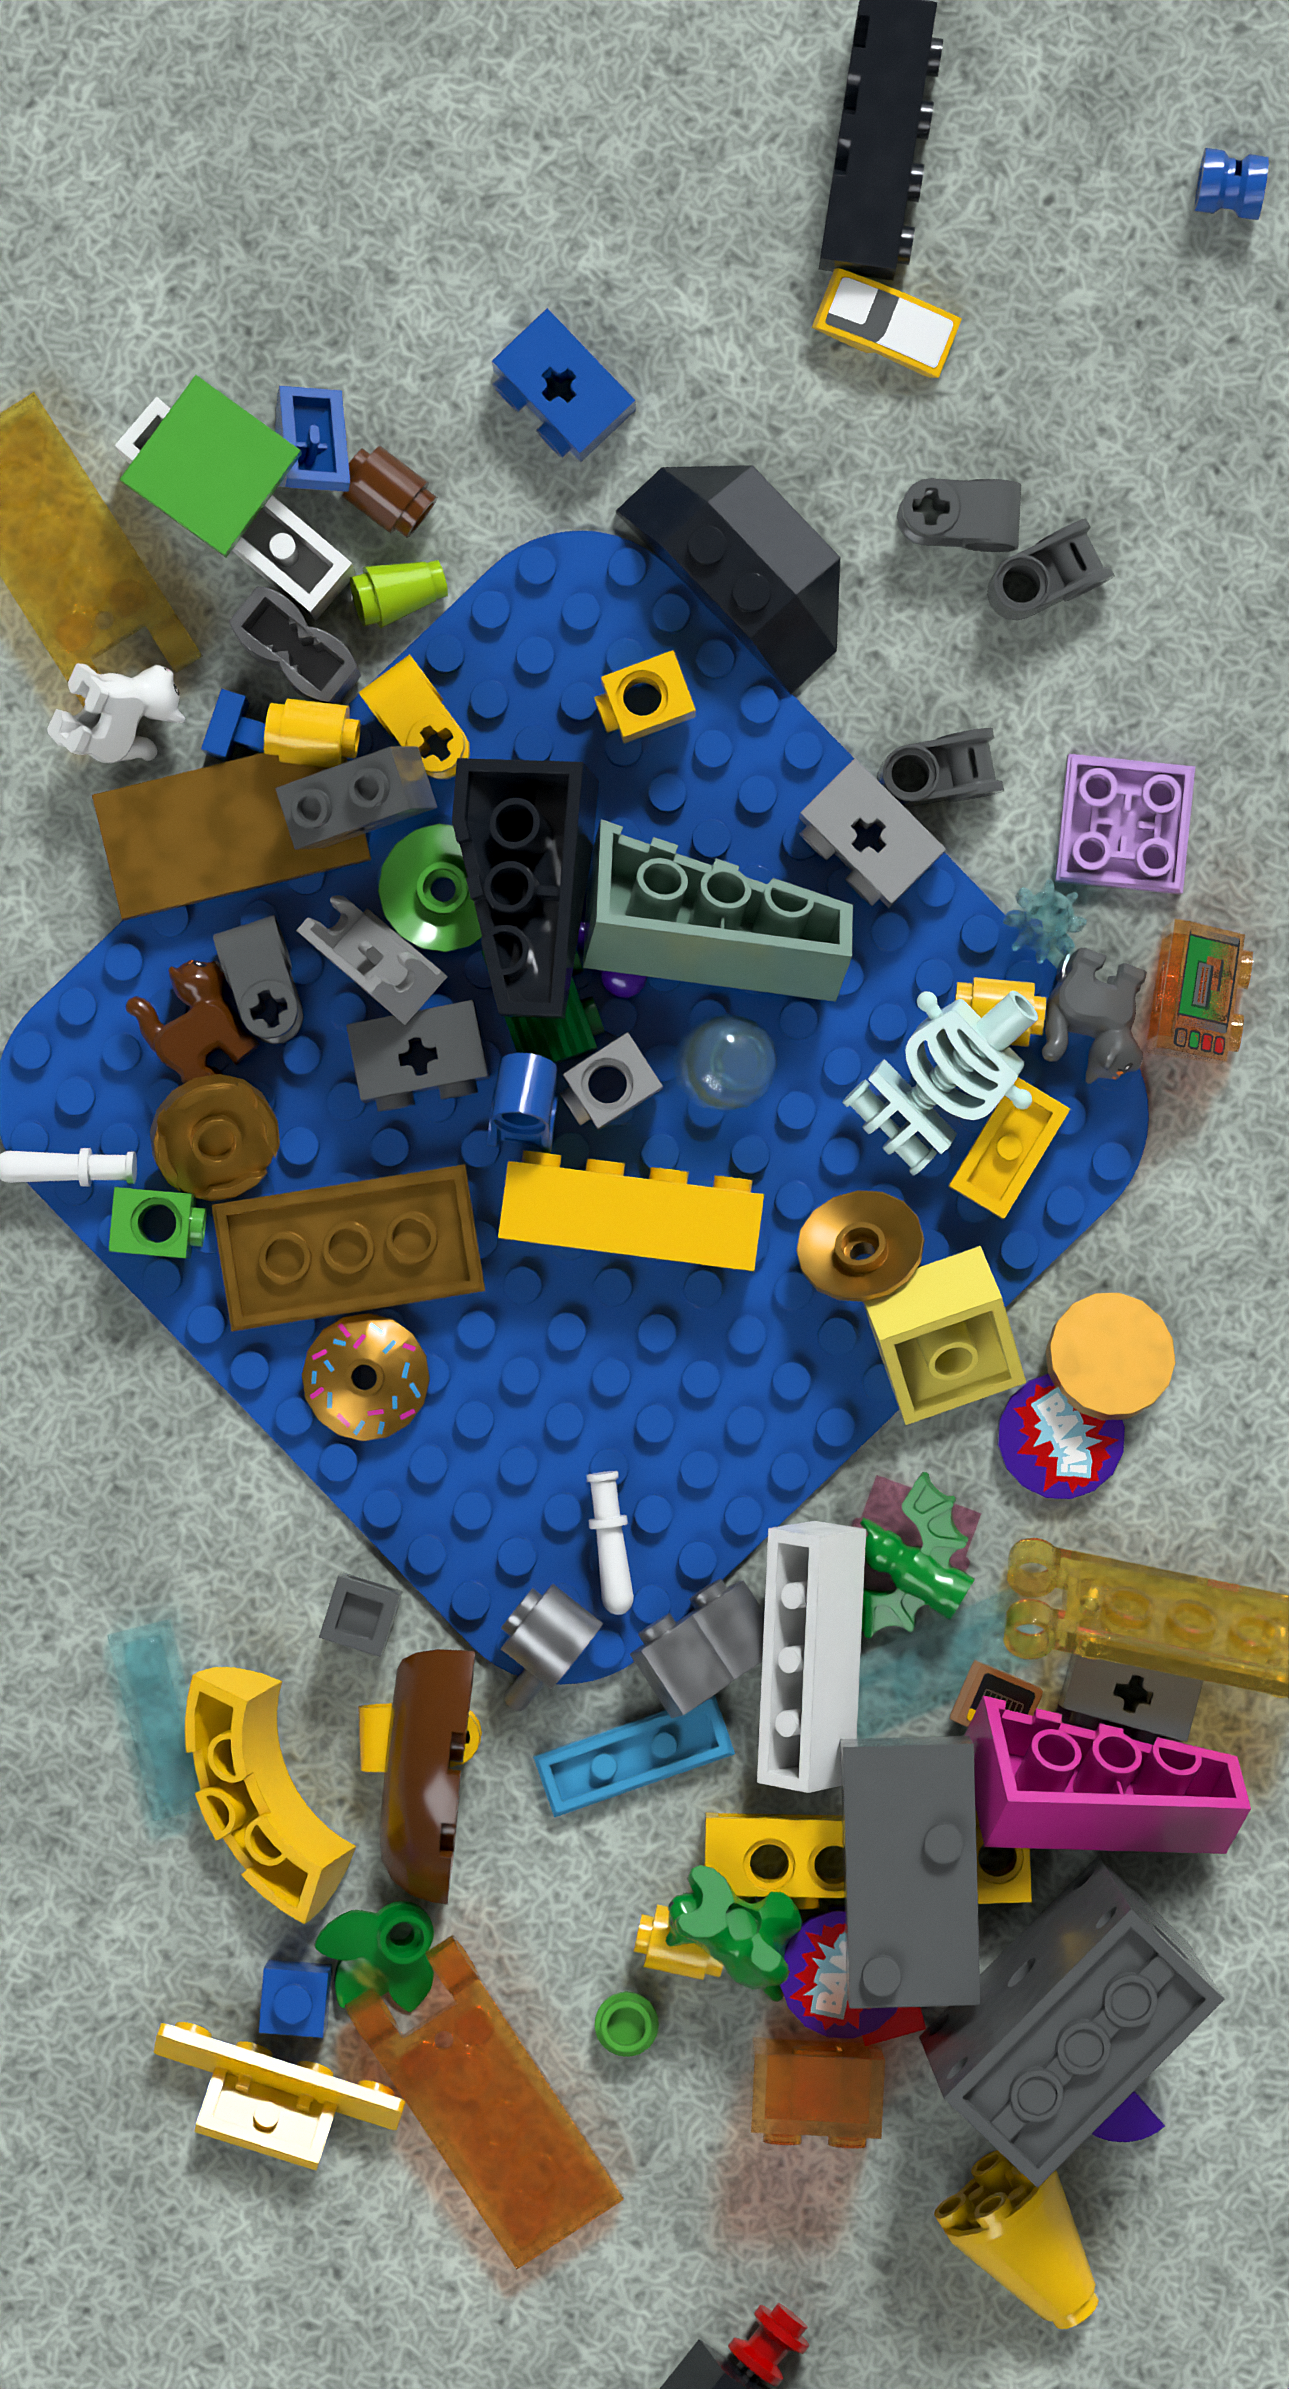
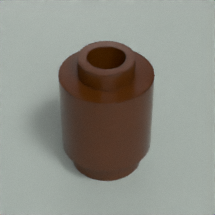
M378 446L371 454L362 448L349 462L350 486L349 491L343 492L342 497L390 534L397 530L406 538L410 537L429 514L438 499L437 496L427 490L429 482L382 446Z

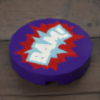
M1049 1374L1028 1380L1009 1398L998 1419L997 1446L1005 1468L1022 1487L1045 1498L1073 1499L1095 1491L1113 1475L1124 1452L1125 1426L1123 1420H1100L1078 1412L1067 1402L1068 1398L1061 1393L1059 1387L1055 1388Z
M845 1909L832 1910L809 1917L802 1924L801 1930L789 1940L785 1947L784 1960L788 1964L790 1973L787 1981L780 1986L788 2008L805 2027L828 2038L854 2039L876 2031L896 2013L898 2007H849L846 1981Z

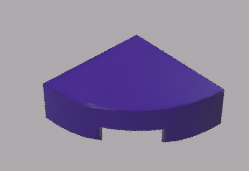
M1133 2091L1092 2135L1112 2142H1133L1152 2136L1164 2128L1165 2125L1141 2097Z

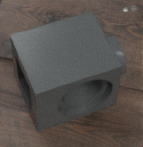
M342 1572L338 1575L319 1638L381 1657L385 1651L403 1591Z

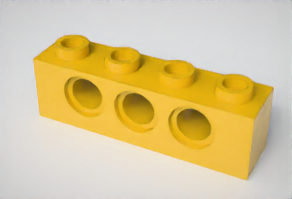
M705 1812L704 1866L714 1868L727 1880L735 1895L748 1903H755V1896L766 1897L770 1892H782L793 1900L798 1909L819 1908V1898H844V1875L837 1879H828L821 1876L816 1871L814 1865L816 1856L822 1849L828 1846L843 1848L842 1815ZM768 1844L780 1847L787 1855L785 1869L782 1873L772 1878L759 1876L750 1866V1860L755 1850Z

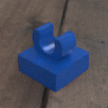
M221 688L201 747L205 755L225 762L231 761L236 744L264 753L265 724L245 718L250 705L246 696Z

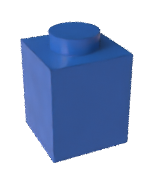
M269 1959L263 1970L259 2033L323 2038L328 2028L332 1964Z

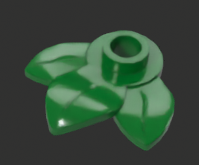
M393 1902L384 1906L377 1913L351 1910L340 1914L320 1931L315 1940L314 1946L318 1952L329 1958L339 1960L334 1976V1989L336 2000L343 2009L369 2003L389 1992L393 2000L401 2008L412 2012L425 1999L431 1989L434 1971L426 1953L433 1942L434 1928L427 1912L413 1902ZM405 1922L411 1925V1932L406 1938L397 1940L390 1937V1931L396 1924Z

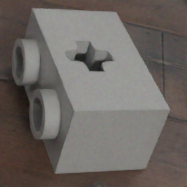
M856 758L799 815V819L806 825L799 833L801 837L824 860L827 861L835 854L852 871L845 878L846 882L871 906L880 899L890 908L946 850ZM857 823L864 829H868L874 824L881 828L882 833L878 843L883 849L879 853L870 847L865 848L860 853L853 847L857 837L853 827Z

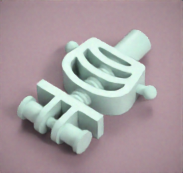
M1011 991L981 1018L962 999H958L940 1009L937 1005V998L932 992H922L917 998V1005L929 1017L918 1025L905 1049L906 1061L913 1078L917 1082L916 1086L911 1087L884 1059L875 1067L868 1080L888 1101L884 1104L868 1088L870 1083L866 1079L856 1086L842 1101L846 1107L850 1105L866 1121L862 1128L868 1134L874 1132L878 1127L887 1134L889 1140L882 1148L889 1155L895 1151L911 1167L909 1172L913 1176L920 1172L937 1154L933 1148L928 1149L914 1135L917 1131L940 1154L951 1146L957 1135L933 1109V1105L938 1104L945 1111L970 1120L980 1119L990 1114L1004 1095L1012 1100L1013 1105L1018 1109H1027L1031 1105V1093L1014 1085L1024 1067V1062L1009 1047L1012 1042L1038 1020L1036 1010L1020 993ZM924 1040L928 1042L930 1053L937 1063L935 1069L925 1053ZM956 1085L966 1093L970 1094L971 1096L963 1094L960 1091L956 1090ZM897 1110L908 1120L901 1128L890 1118Z

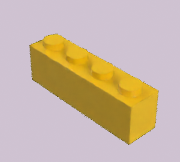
M523 1151L522 1163L508 1161L498 1234L500 1239L746 1271L755 1270L764 1194L751 1193L753 1180L714 1175L713 1188L687 1184L689 1172L655 1167L650 1168L649 1179L624 1176V1163L587 1159L585 1171L560 1168L561 1155Z

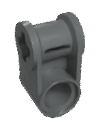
M935 478L921 479L909 488L899 505L897 512L898 527L904 537L912 543L923 546L962 547L967 550L980 552L1015 551L1019 549L1021 484L1002 479H974L969 481ZM924 498L932 500L933 510L943 512V514L938 515L933 525L924 524L923 514L913 512V510L918 509Z
M1081 519L1061 528L1040 540L1036 545L1009 557L999 565L988 583L987 590L990 606L998 615L1008 620L1018 621L1026 619L1063 600L1064 602L1072 600L1115 577L1111 567H1103L1087 535L1091 528L1087 519ZM1012 573L1023 574L1028 577L1034 586V598L1025 603H1018L1009 599L1004 593L1002 586L1003 578Z
M993 728L967 730L945 735L935 740L903 745L887 756L877 773V780L904 807H915L947 800L949 802L965 801L1004 792L1003 782L996 780L989 742L995 738ZM902 760H910L917 763L924 773L922 789L916 792L900 790L892 779L894 764Z
M275 915L214 934L213 939L229 987L233 990L241 1019L246 1028L262 1042L269 1044H282L293 1039L302 1027L304 1013L291 972L290 956ZM269 998H274L280 1006L288 1007V1010L282 1011L279 1014L280 1025L273 1028L264 1019H257V1015L266 1011L264 1001Z

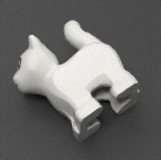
M77 663L68 681V687L72 694L82 695L86 698L85 706L81 712L74 716L70 712L56 709L47 728L48 734L59 746L66 747L71 753L77 755L88 754L102 763L112 764L135 758L151 761L157 755V747L150 739L135 736L142 716L153 720L183 723L186 719L178 709L180 692L173 681V673L164 666L154 665L142 671L136 677L129 678L116 673L97 674L86 664Z

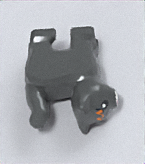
M1079 948L1071 955L1066 954L1059 962L1056 973L1057 984L1046 1003L1045 1035L1047 1041L1042 1049V1056L1047 1061L1054 1062L1059 1060L1067 1049L1068 1032L1088 1035L1095 1038L1089 1048L1086 1082L1091 1084L1099 1077L1116 1080L1127 1072L1137 1071L1143 1061V1052L1134 1039L1131 1029L1136 1015V993L1140 991L1141 985L1145 982L1147 972L1127 963H1122L1118 966L1116 976H1109L1107 983L1101 982L1095 977V972L1102 969L1107 958L1106 955L1087 948Z

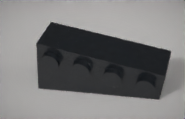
M859 0L818 270L833 272L834 269L840 268L864 277L894 281L897 264L909 265L915 227L905 226L903 222L907 201L919 203L925 164L913 163L916 138L928 140L934 101L922 99L926 76L938 77L943 39L932 37L938 2L928 0Z

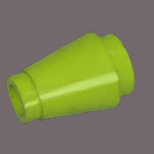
M438 560L427 563L424 561L363 567V574L350 577V589L354 606L363 626L377 623L380 628H383L436 602L437 599L448 597L446 578Z

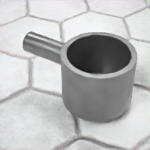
M554 1584L543 1595L532 1588L501 1627L503 1631L510 1635L501 1647V1650L525 1668L504 1694L506 1704L515 1711H523L544 1685L552 1689L603 1625L601 1621Z

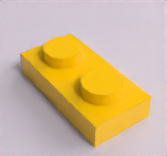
M1019 1077L1014 1082V1085L1031 1093V1105L1027 1109H1018L1013 1105L1012 1100L1004 1095L948 1187L1001 1219L1006 1217L1070 1111V1108Z

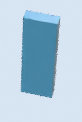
M713 1695L685 1715L671 1718L665 1709L534 1755L533 1758L555 1818L735 1754L718 1702L715 1695Z

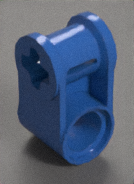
M513 1053L502 1057L499 1063L496 1089L494 1088L487 1146L497 1147L500 1141L539 1146L541 1153L551 1154L558 1097H555L557 1078L555 1063L545 1057L531 1053Z

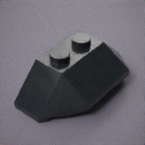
M753 465L661 467L616 510V514L657 557L673 570L790 694H793L837 652L841 557Z

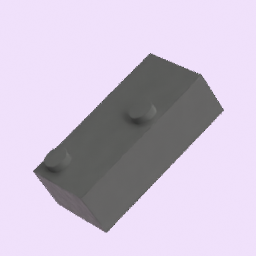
M969 1736L840 1739L846 1981L849 2007L888 2008L981 2005L974 1743Z

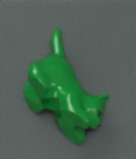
M698 1865L691 1869L687 1879L693 1893L677 1895L668 1905L670 1931L666 1937L667 1945L673 1947L694 1943L721 1963L736 1983L752 1990L762 1989L774 2002L782 2000L784 1994L780 1985L787 1981L790 1973L788 1964L784 1960L785 1947L791 1937L796 1935L802 1927V1919L798 1907L790 1897L782 1892H770L763 1900L756 1903H748L735 1895L727 1880L714 1868Z

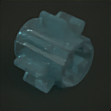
M1047 879L1041 891L1036 895H1033L1025 887L1020 888L1015 895V899L1023 911H1008L1003 919L1004 924L1017 927L1018 937L1011 948L1016 951L1026 946L1029 949L1035 950L1037 963L1040 964L1043 963L1049 951L1054 947L1063 955L1070 954L1075 945L1066 932H1080L1087 923L1086 919L1074 916L1072 905L1076 901L1078 894L1073 892L1064 896L1054 891V884L1051 879ZM1039 910L1046 911L1048 922L1056 924L1051 932L1043 931L1042 921L1034 918Z

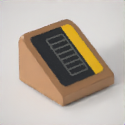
M974 1660L949 1719L968 1727L983 1696L1006 1701V1710L1033 1716L1043 1691L1040 1687L1021 1678Z

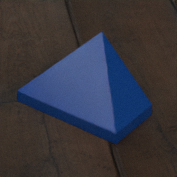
M279 386L275 432L302 452V455L279 486L348 492L350 474L342 390Z

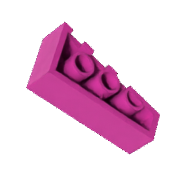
M988 1696L982 1697L964 1736H969L974 1743L975 1806L985 1847L1226 1854L1251 1810L1238 1757L1159 1737H1157L1154 1745L1131 1739L1123 1734L1122 1728L1100 1723L1096 1731L1061 1723L1062 1714L1036 1708L1033 1716L1006 1710V1701Z

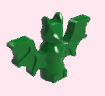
M927 1472L920 1474L902 1503V1511L918 1528L923 1546H907L899 1535L890 1530H884L876 1523L864 1517L860 1522L861 1526L868 1532L865 1544V1561L870 1568L878 1572L890 1574L897 1587L887 1591H875L863 1587L862 1631L868 1639L872 1638L873 1634L887 1626H899L912 1632L917 1624V1610L924 1605L930 1606L934 1611L950 1620L975 1578L953 1567L950 1563L952 1554L964 1548L969 1541L968 1537L958 1531L953 1521L952 1514L956 1497L947 1496L936 1489L930 1481Z

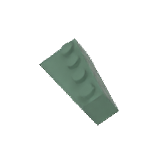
M601 819L593 845L587 881L583 968L836 1002L852 958V904L775 878L768 884L750 879L738 871V865L717 858L713 866L677 854L678 845L655 837H653L651 844L621 835L623 826Z

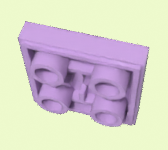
M1068 754L1055 882L1182 894L1195 766Z

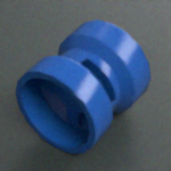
M1204 148L1199 169L1194 211L1214 214L1219 209H1231L1238 218L1259 220L1267 183L1269 157L1249 154L1244 159L1237 160L1229 158L1224 150Z

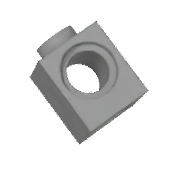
M627 1032L565 1072L563 1076L570 1087L562 1091L560 1095L580 1126L591 1119L599 1131L662 1090L663 1086ZM604 1067H612L619 1070L627 1082L624 1095L613 1103L599 1102L589 1091L591 1076L597 1070Z

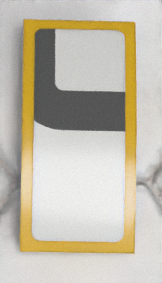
M836 268L833 271L811 328L865 353H877L926 377L939 378L962 318L874 280Z

